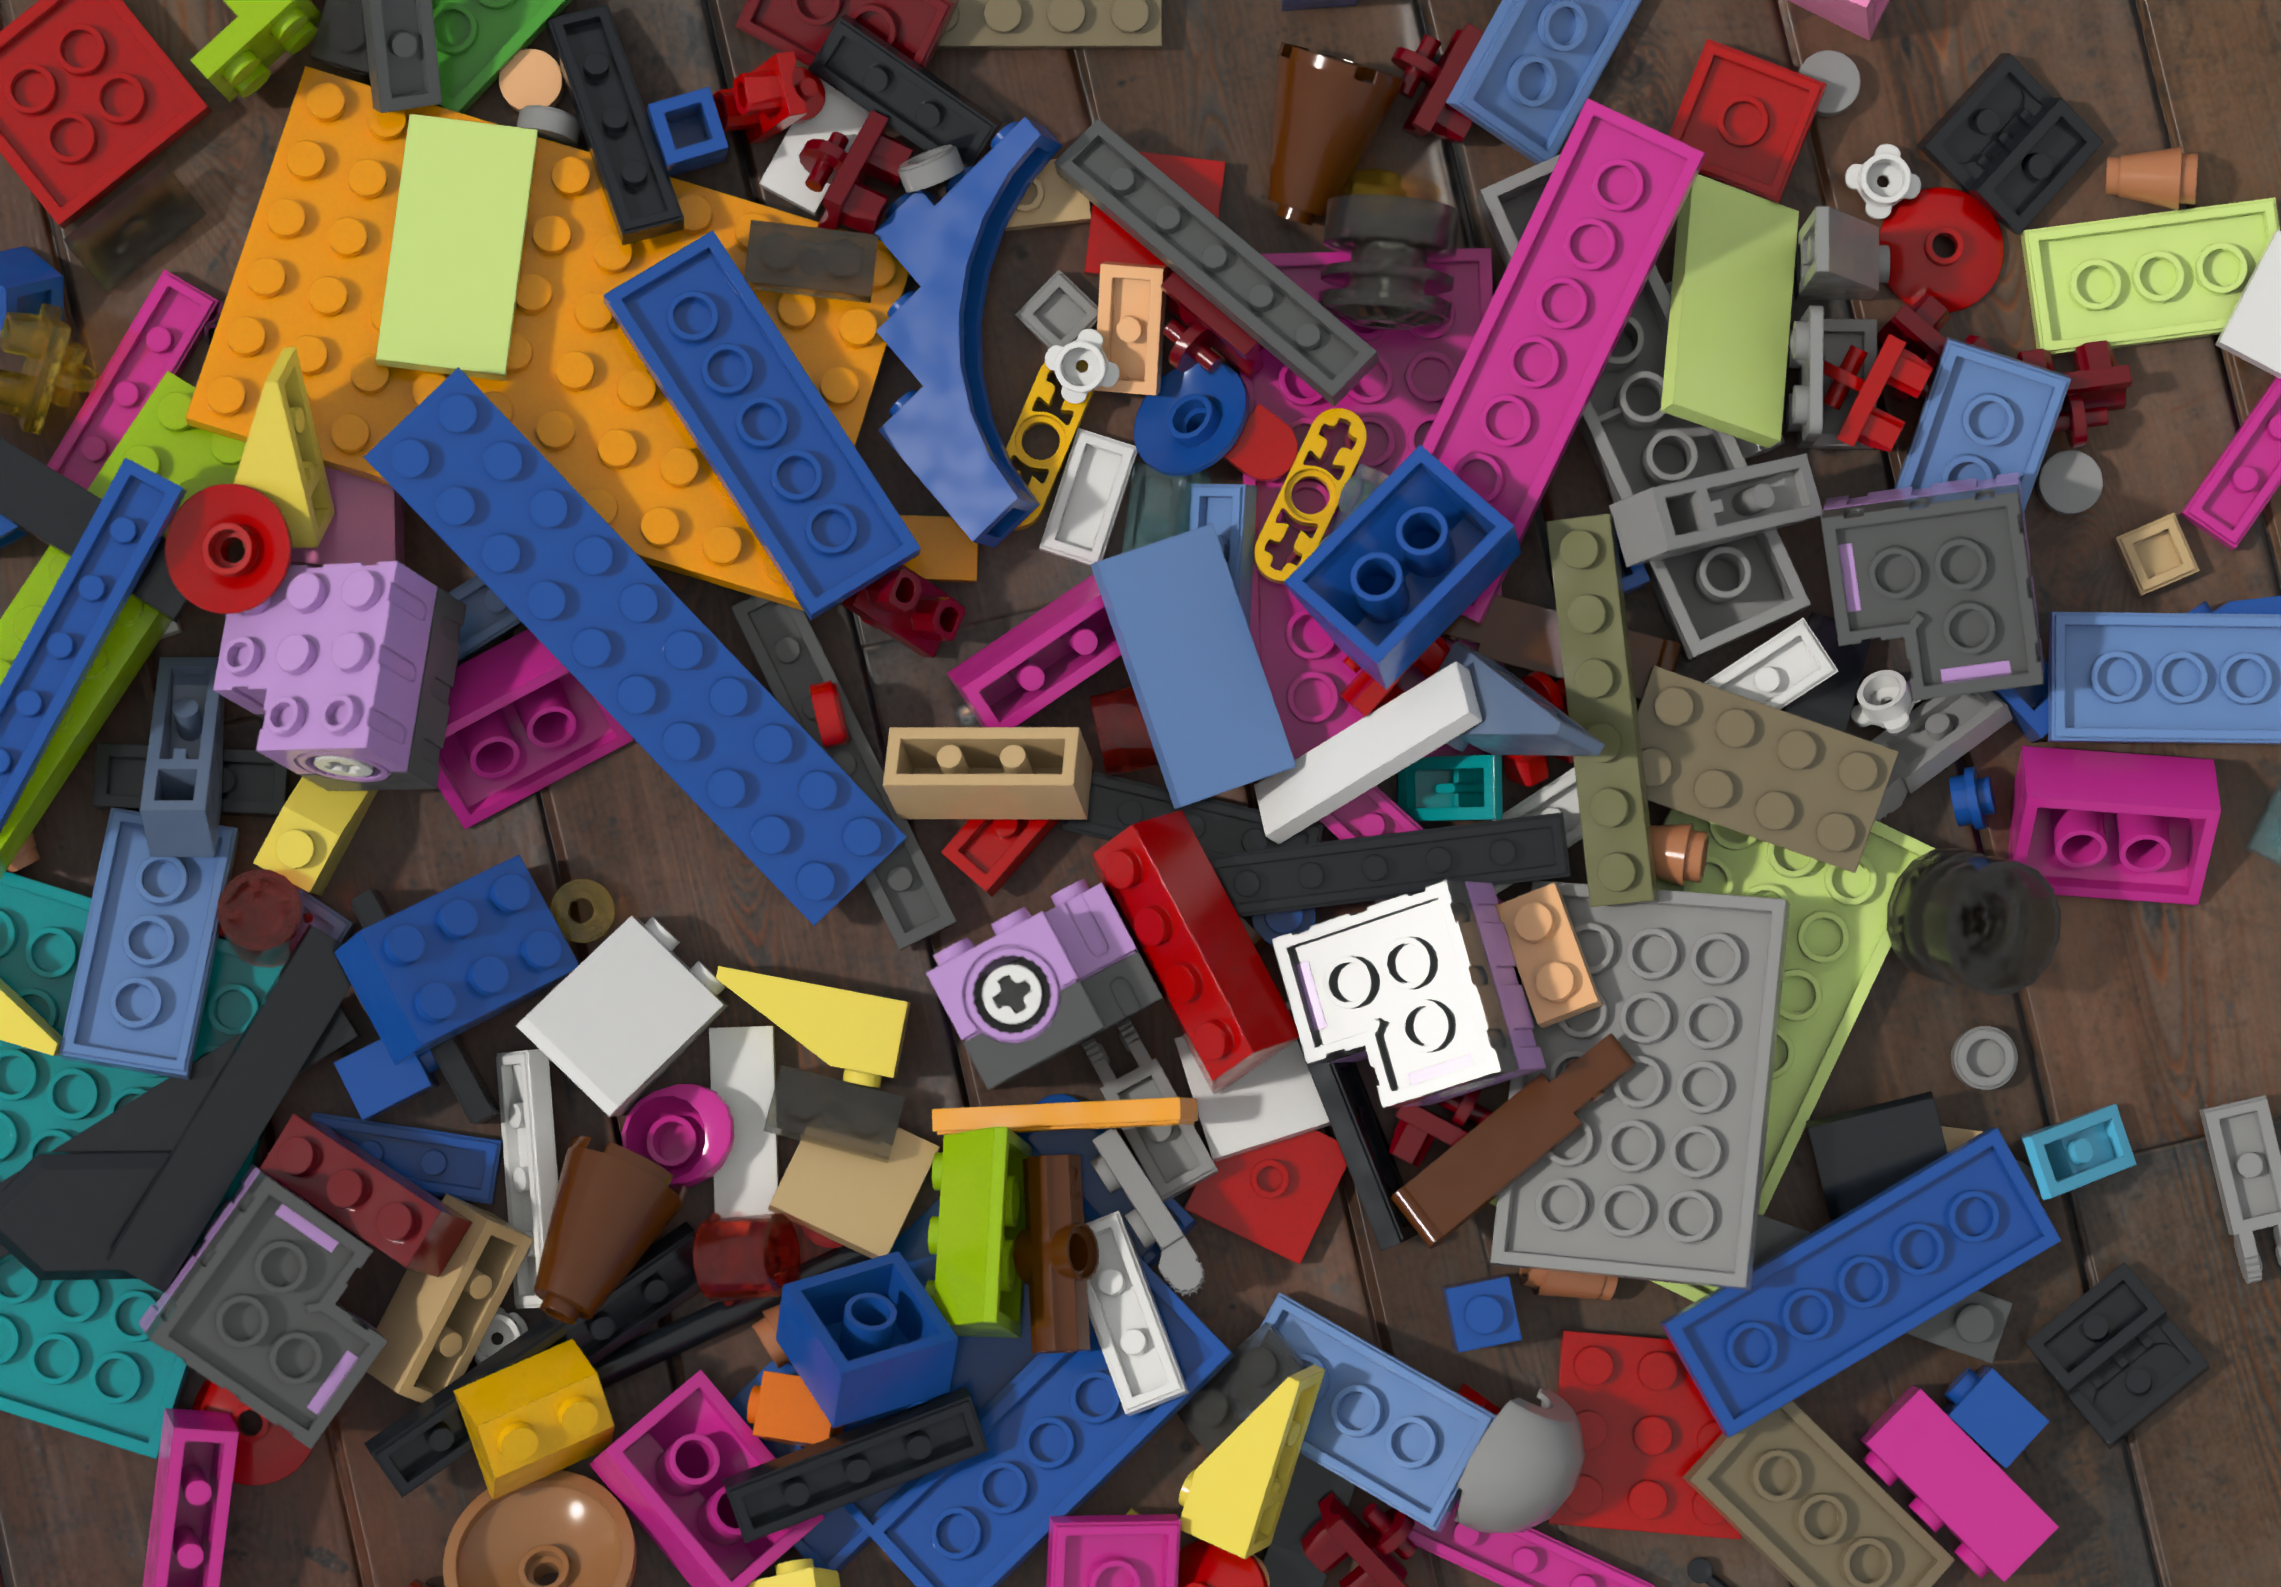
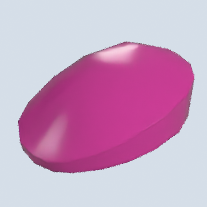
M675 1084L654 1091L635 1104L627 1115L623 1126L622 1146L646 1157L674 1175L669 1188L679 1189L683 1185L686 1188H690L712 1177L724 1165L733 1147L735 1137L734 1120L730 1107L716 1091L697 1084Z

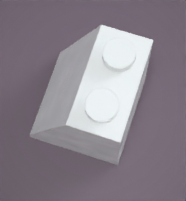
M631 915L516 1025L609 1117L623 1116L729 1006L718 996L726 986L718 981L716 976L699 960L690 969L673 952L674 948L680 943L678 939L653 916L644 924L638 917Z

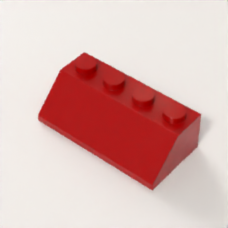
M1182 810L1132 824L1093 853L1095 871L1213 1094L1224 1090L1300 1038L1291 1013Z

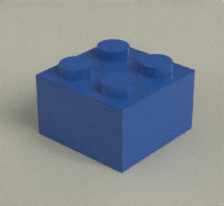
M899 1251L783 1285L776 1341L833 1428L949 1393L959 1338Z

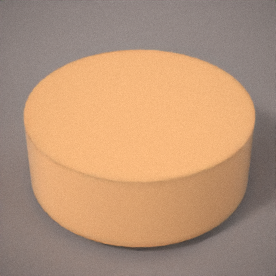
M538 49L521 50L499 74L501 93L508 104L518 112L529 105H542L554 108L559 103L564 92L565 81L559 65L552 56Z

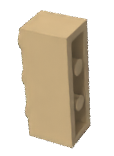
M889 727L883 787L899 819L1087 820L1093 761L1079 727Z
M447 1193L442 1202L472 1221V1224L439 1278L409 1268L406 1270L376 1329L388 1342L366 1371L396 1393L420 1403L425 1402L465 1374L534 1240L495 1214Z

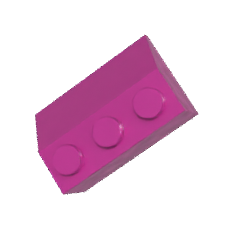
M527 629L456 667L454 685L450 688L448 699L450 710L444 747L440 749L438 766L440 771L437 787L464 829H467L628 744L634 739L541 641Z
M2022 746L2012 791L2006 880L2007 892L2198 905L2221 814L2214 759Z
M701 1369L589 1464L691 1587H746L825 1518L822 1514L751 1542H744L722 1479L776 1458L758 1437L752 1435L753 1431Z

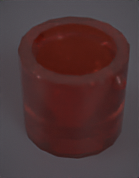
M1133 687L1090 695L1106 775L1111 776L1159 765Z
M253 869L237 875L225 886L218 900L217 917L221 925L219 929L220 936L226 937L230 948L242 961L256 967H275L286 963L307 929L308 924L313 921V915L305 912L296 887L285 876L272 870Z
M713 1213L710 1219H706L698 1228L693 1250L694 1270L701 1291L710 1301H723L726 1306H731L734 1300L782 1296L783 1285L798 1280L800 1269L799 1243L790 1219L783 1213L721 1218L718 1213Z

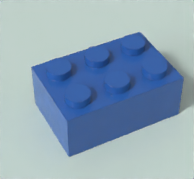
M520 855L360 930L334 952L395 1066L553 988L579 966L576 957Z

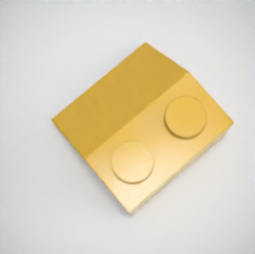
M573 1338L454 1390L487 1489L493 1500L600 1453L612 1444L615 1425L598 1374Z

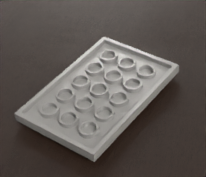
M1533 881L1532 891L1554 882ZM1555 882L1562 893L1602 1006L1541 1028L1537 1024L1521 981L1534 1024L1532 1032L1537 1047L1541 1048L1546 1069L1511 1079L1508 1100L1541 1073L1551 1082L1566 1070L1565 1067L1570 1061L1575 1058L1579 1059L1611 1033L1633 1058L1636 1065L1610 1086L1601 1099L1594 1103L1592 1101L1576 1114L1584 1124L1581 1128L1498 1195L1490 1263L1497 1266L1751 1290L1790 903L1786 899L1658 890V900L1590 907L1588 884Z

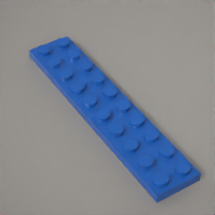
M459 367L364 456L370 465L813 926L907 838Z

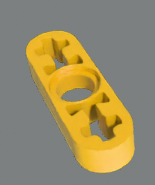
M1084 360L1078 361L1076 365L1077 370L1082 373L1086 372L1088 364ZM1045 363L1037 374L1006 450L1011 462L1013 459H1017L1027 469L1035 472H1048L1044 483H1040L1032 476L1028 488L1040 505L1014 530L1027 529L1034 525L1042 516L1094 393V390L1090 391L1085 401L1078 404L1069 403L1064 400L1061 413L1073 415L1069 425L1064 424L1057 416L1051 413L1035 412L1034 409L1038 401H1041L1050 408L1055 397V386L1048 382L1049 377L1052 373L1055 374V371L1047 368ZM1038 424L1052 427L1060 438L1059 448L1056 453L1044 460L1031 458L1026 454L1022 446L1023 436L1026 431Z
M1332 408L1322 412L1313 421L1255 545V565L1260 574L1267 580L1277 584H1285L1284 581L1319 547L1366 445V428L1362 420L1354 412L1344 408ZM1338 422L1349 426L1347 437L1356 442L1352 450L1342 447L1332 463L1331 468L1344 470L1340 480H1336L1327 470L1321 467L1304 465V461L1309 454L1320 462L1326 450L1327 440L1319 435L1323 427L1333 430ZM1306 478H1314L1321 481L1329 493L1327 506L1316 514H1305L1299 511L1292 502L1291 492L1293 487L1299 481ZM1284 512L1295 523L1316 527L1317 530L1313 538H1309L1302 530L1300 531L1294 544L1293 552L1301 557V561L1298 565L1287 563L1282 571L1271 567L1273 556L1265 551V547L1269 542L1279 545L1283 541L1289 524L1277 523L1276 521L1279 514Z

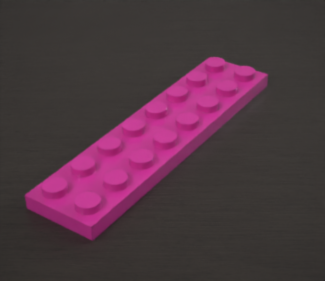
M1588 98L1422 445L1514 525L1519 546L1707 156L1706 153ZM1510 565L1461 615L1478 623L1484 622Z

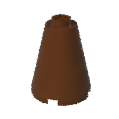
M1281 42L1277 59L1267 198L1279 203L1276 215L1311 226L1313 225L1315 215L1329 217L1399 94L1403 83L1402 78L1335 56L1321 53L1316 54L1310 52L1307 48Z
M587 1136L573 1137L566 1150L534 1286V1293L543 1300L540 1309L548 1316L570 1325H574L578 1318L592 1319L683 1207L688 1193L684 1185L673 1191L669 1188V1185L674 1175L646 1157L627 1148L608 1142L603 1153L588 1149L587 1147L592 1137Z

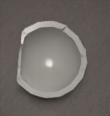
M1540 1388L1537 1398L1542 1401L1541 1407L1531 1404L1520 1397L1510 1400L1503 1407L1478 1443L1457 1485V1488L1462 1490L1459 1507L1455 1512L1457 1516L1455 1521L1465 1527L1483 1533L1524 1532L1550 1519L1577 1487L1585 1459L1580 1421L1575 1411L1563 1398L1550 1389L1543 1390Z

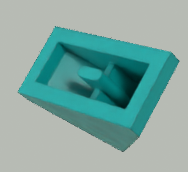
M1502 755L1425 757L1397 773L1398 805L1415 821L1503 819Z

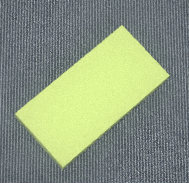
M417 114L409 115L376 354L377 365L452 374L459 367L468 377L506 381L537 150L538 130Z
M1697 175L1677 220L1661 402L1662 412L1766 448L1781 442L1799 211L1705 176Z
M2276 197L2024 230L2020 235L2036 349L2048 350L2051 352L2052 357L2074 354L2076 347L2089 342L2107 340L2111 348L2114 349L2220 335L2270 238L2275 231L2280 230Z

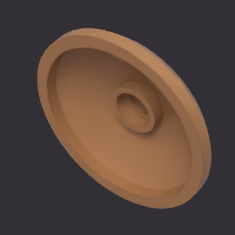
M559 1470L494 1500L490 1496L488 1489L478 1495L462 1512L449 1535L443 1558L445 1587H630L637 1562L636 1539L625 1510L611 1492L586 1476ZM548 1573L559 1574L554 1583L547 1586L539 1584L540 1579Z

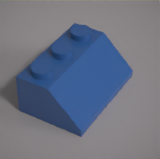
M1419 445L1284 582L1286 587L1335 644L1387 690L1521 554L1514 525L1422 445Z

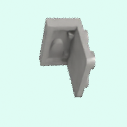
M1809 306L1801 319L1794 321L1793 330H1790L1787 368H1798V383L1793 386V393L1787 394L1786 430L1787 432H1797V448L1874 449L1857 441L1854 447L1836 439L1859 391L1850 388L1840 410L1823 403V399L1833 381L1832 378L1823 374V360L1840 367L1850 345H1853L1868 353L1857 374L1858 377L1865 380L1877 358V319H1824L1823 306Z

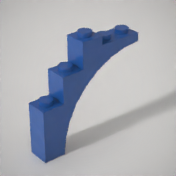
M1024 117L1020 122H1012L1001 129L991 142L992 149L975 166L966 167L949 181L946 186L947 194L943 198L923 189L914 193H906L888 208L885 214L887 220L874 231L921 286L917 291H910L897 299L888 310L887 316L889 319L876 330L923 386L921 389L912 390L898 399L890 409L889 415L891 418L878 431L971 541L996 548L1040 505L1013 466L994 423L983 374L982 318L989 274L1005 228L1032 181L1063 146L1047 127L1027 117Z

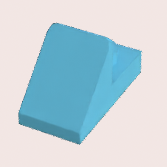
M2116 1104L2097 1108L2052 1126L2020 1134L2042 1200L2056 1197L2137 1165Z

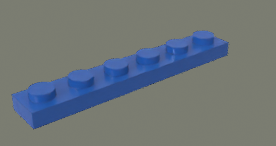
M126 457L0 685V833L187 492L183 487Z

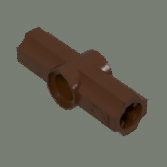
M1065 1154L1027 1157L1022 1159L1026 1228L1022 1229L1016 1237L1013 1259L1019 1278L1029 1285L1032 1354L1084 1352L1090 1350L1087 1280L1091 1279L1096 1273L1099 1264V1247L1094 1231L1089 1225L1084 1223L1081 1155Z

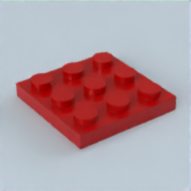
M39 0L0 31V153L62 229H65L212 112L123 0Z
M1561 1330L1556 1394L1563 1398L1578 1416L1582 1428L1585 1459L1577 1487L1557 1512L1547 1520V1523L1741 1540V1534L1682 1478L1722 1434V1431L1669 1338Z

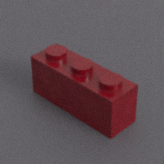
M296 1114L291 1116L260 1167V1170L406 1268L438 1278L472 1224V1221L329 1126Z

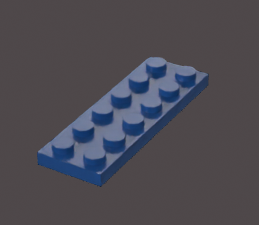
M713 230L603 295L604 304L810 621L920 555L921 547Z
M1991 1127L1753 1267L1751 1290L1719 1287L1660 1322L1722 1433L1730 1438L2062 1240L1998 1128Z

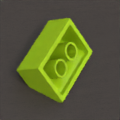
M989 1127L944 1135L943 1152H936L933 1157L932 1185L935 1191H940L939 1216H932L930 1218L928 1248L931 1255H937L935 1280L927 1281L925 1290L957 1336L1021 1338L1024 1282L1019 1278L1015 1269L1013 1249L1017 1235L1022 1229L1026 1228L1022 1159L1031 1157L1032 1147L1008 1127Z

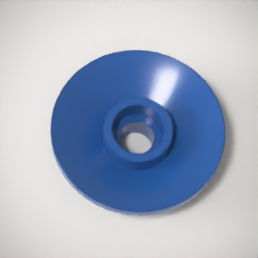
M1198 363L1186 372H1180L1175 368L1161 378V392L1156 396L1146 395L1136 415L1134 441L1140 457L1155 471L1176 477L1192 475L1214 465L1231 450L1245 427L1249 413V395L1245 383L1231 367L1224 363H1221L1212 373H1209Z

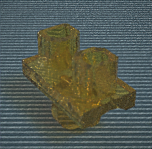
M42 303L39 315L31 313H6L0 334V346L3 352L26 357L22 373L0 369V412L16 416L22 431L41 435L51 399L55 405L70 407L74 391L91 392L95 389L98 374L93 369L83 365L87 347L76 342L68 343L72 329L70 325L61 321L63 312L61 307Z

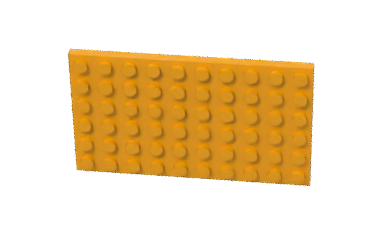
M305 66L185 417L187 425L247 442L261 393L269 373L283 347H296L324 466L391 486L370 465L364 456L451 375L379 366L376 363L409 115L417 114L488 124L495 123L436 105L380 113L373 109L370 85ZM538 137L506 381L476 377L468 378L645 563L804 611L604 304L603 295L713 230L839 424L856 447L887 348V343L876 330L889 319L887 316L889 308L897 299L903 296L909 272L880 240L840 228L835 237H831L817 230L819 223L817 221L670 177L684 217V230L622 245L590 152Z

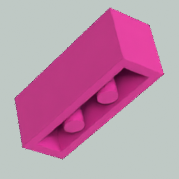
M1094 574L947 673L982 727L1018 726L1121 656Z
M1911 1385L1858 1439L1870 1451L1862 1461L1888 1487H1891L1899 1480L1916 1497L1908 1507L1934 1533L1944 1525L1961 1542L1953 1552L1980 1579L1990 1571L1996 1578L2005 1582L2059 1528L1921 1388Z
M164 1409L142 1587H220L239 1431L229 1412Z

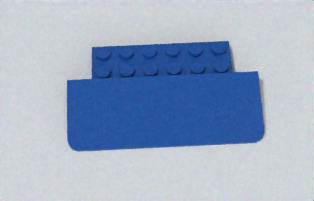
M1053 1094L1041 1099L1036 1104L1079 1101L1069 1095ZM1107 1129L1015 1133L1032 1147L1031 1156L1081 1155L1085 1224L1118 1210L1123 1216L1134 1210L1122 1188L1111 1194L1109 1193L1090 1163L1091 1160L1100 1155L1092 1140L1106 1132ZM1137 1161V1163L1139 1164V1166H1140L1141 1169L1143 1170L1144 1174H1145L1146 1177L1148 1178V1176H1147V1174H1146L1144 1168H1143L1142 1165ZM940 1198L896 1239L890 1252H900L924 1289L928 1280H935L937 1255H931L929 1252L928 1227L930 1218L932 1216H939ZM1174 1198L1164 1202V1205L1185 1236L1197 1222ZM1124 1216L1188 1388V1394L1130 1417L1127 1416L1090 1317V1350L1072 1353L1032 1354L1029 1285L1024 1283L1021 1338L957 1336L959 1339L949 1393L963 1387L967 1388L989 1451L824 1513L825 1518L793 1546L805 1559H813L814 1567L836 1570L839 1573L874 1540L916 1587H999L1048 1539L1049 1516H1072L1235 1355L1152 1269L1160 1260L1161 1249L1156 1242L1145 1248ZM772 1360L729 1402L752 1431L754 1424L748 1423L747 1407L753 1386H761L763 1371L799 1376L791 1362L778 1369ZM937 1397L845 1424L844 1433ZM759 1438L775 1458L805 1448L765 1441Z

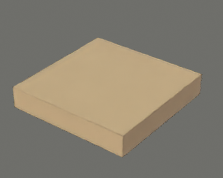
M824 1093L769 1204L768 1210L871 1259L890 1254L930 1171L934 1154L939 1152L940 1147Z

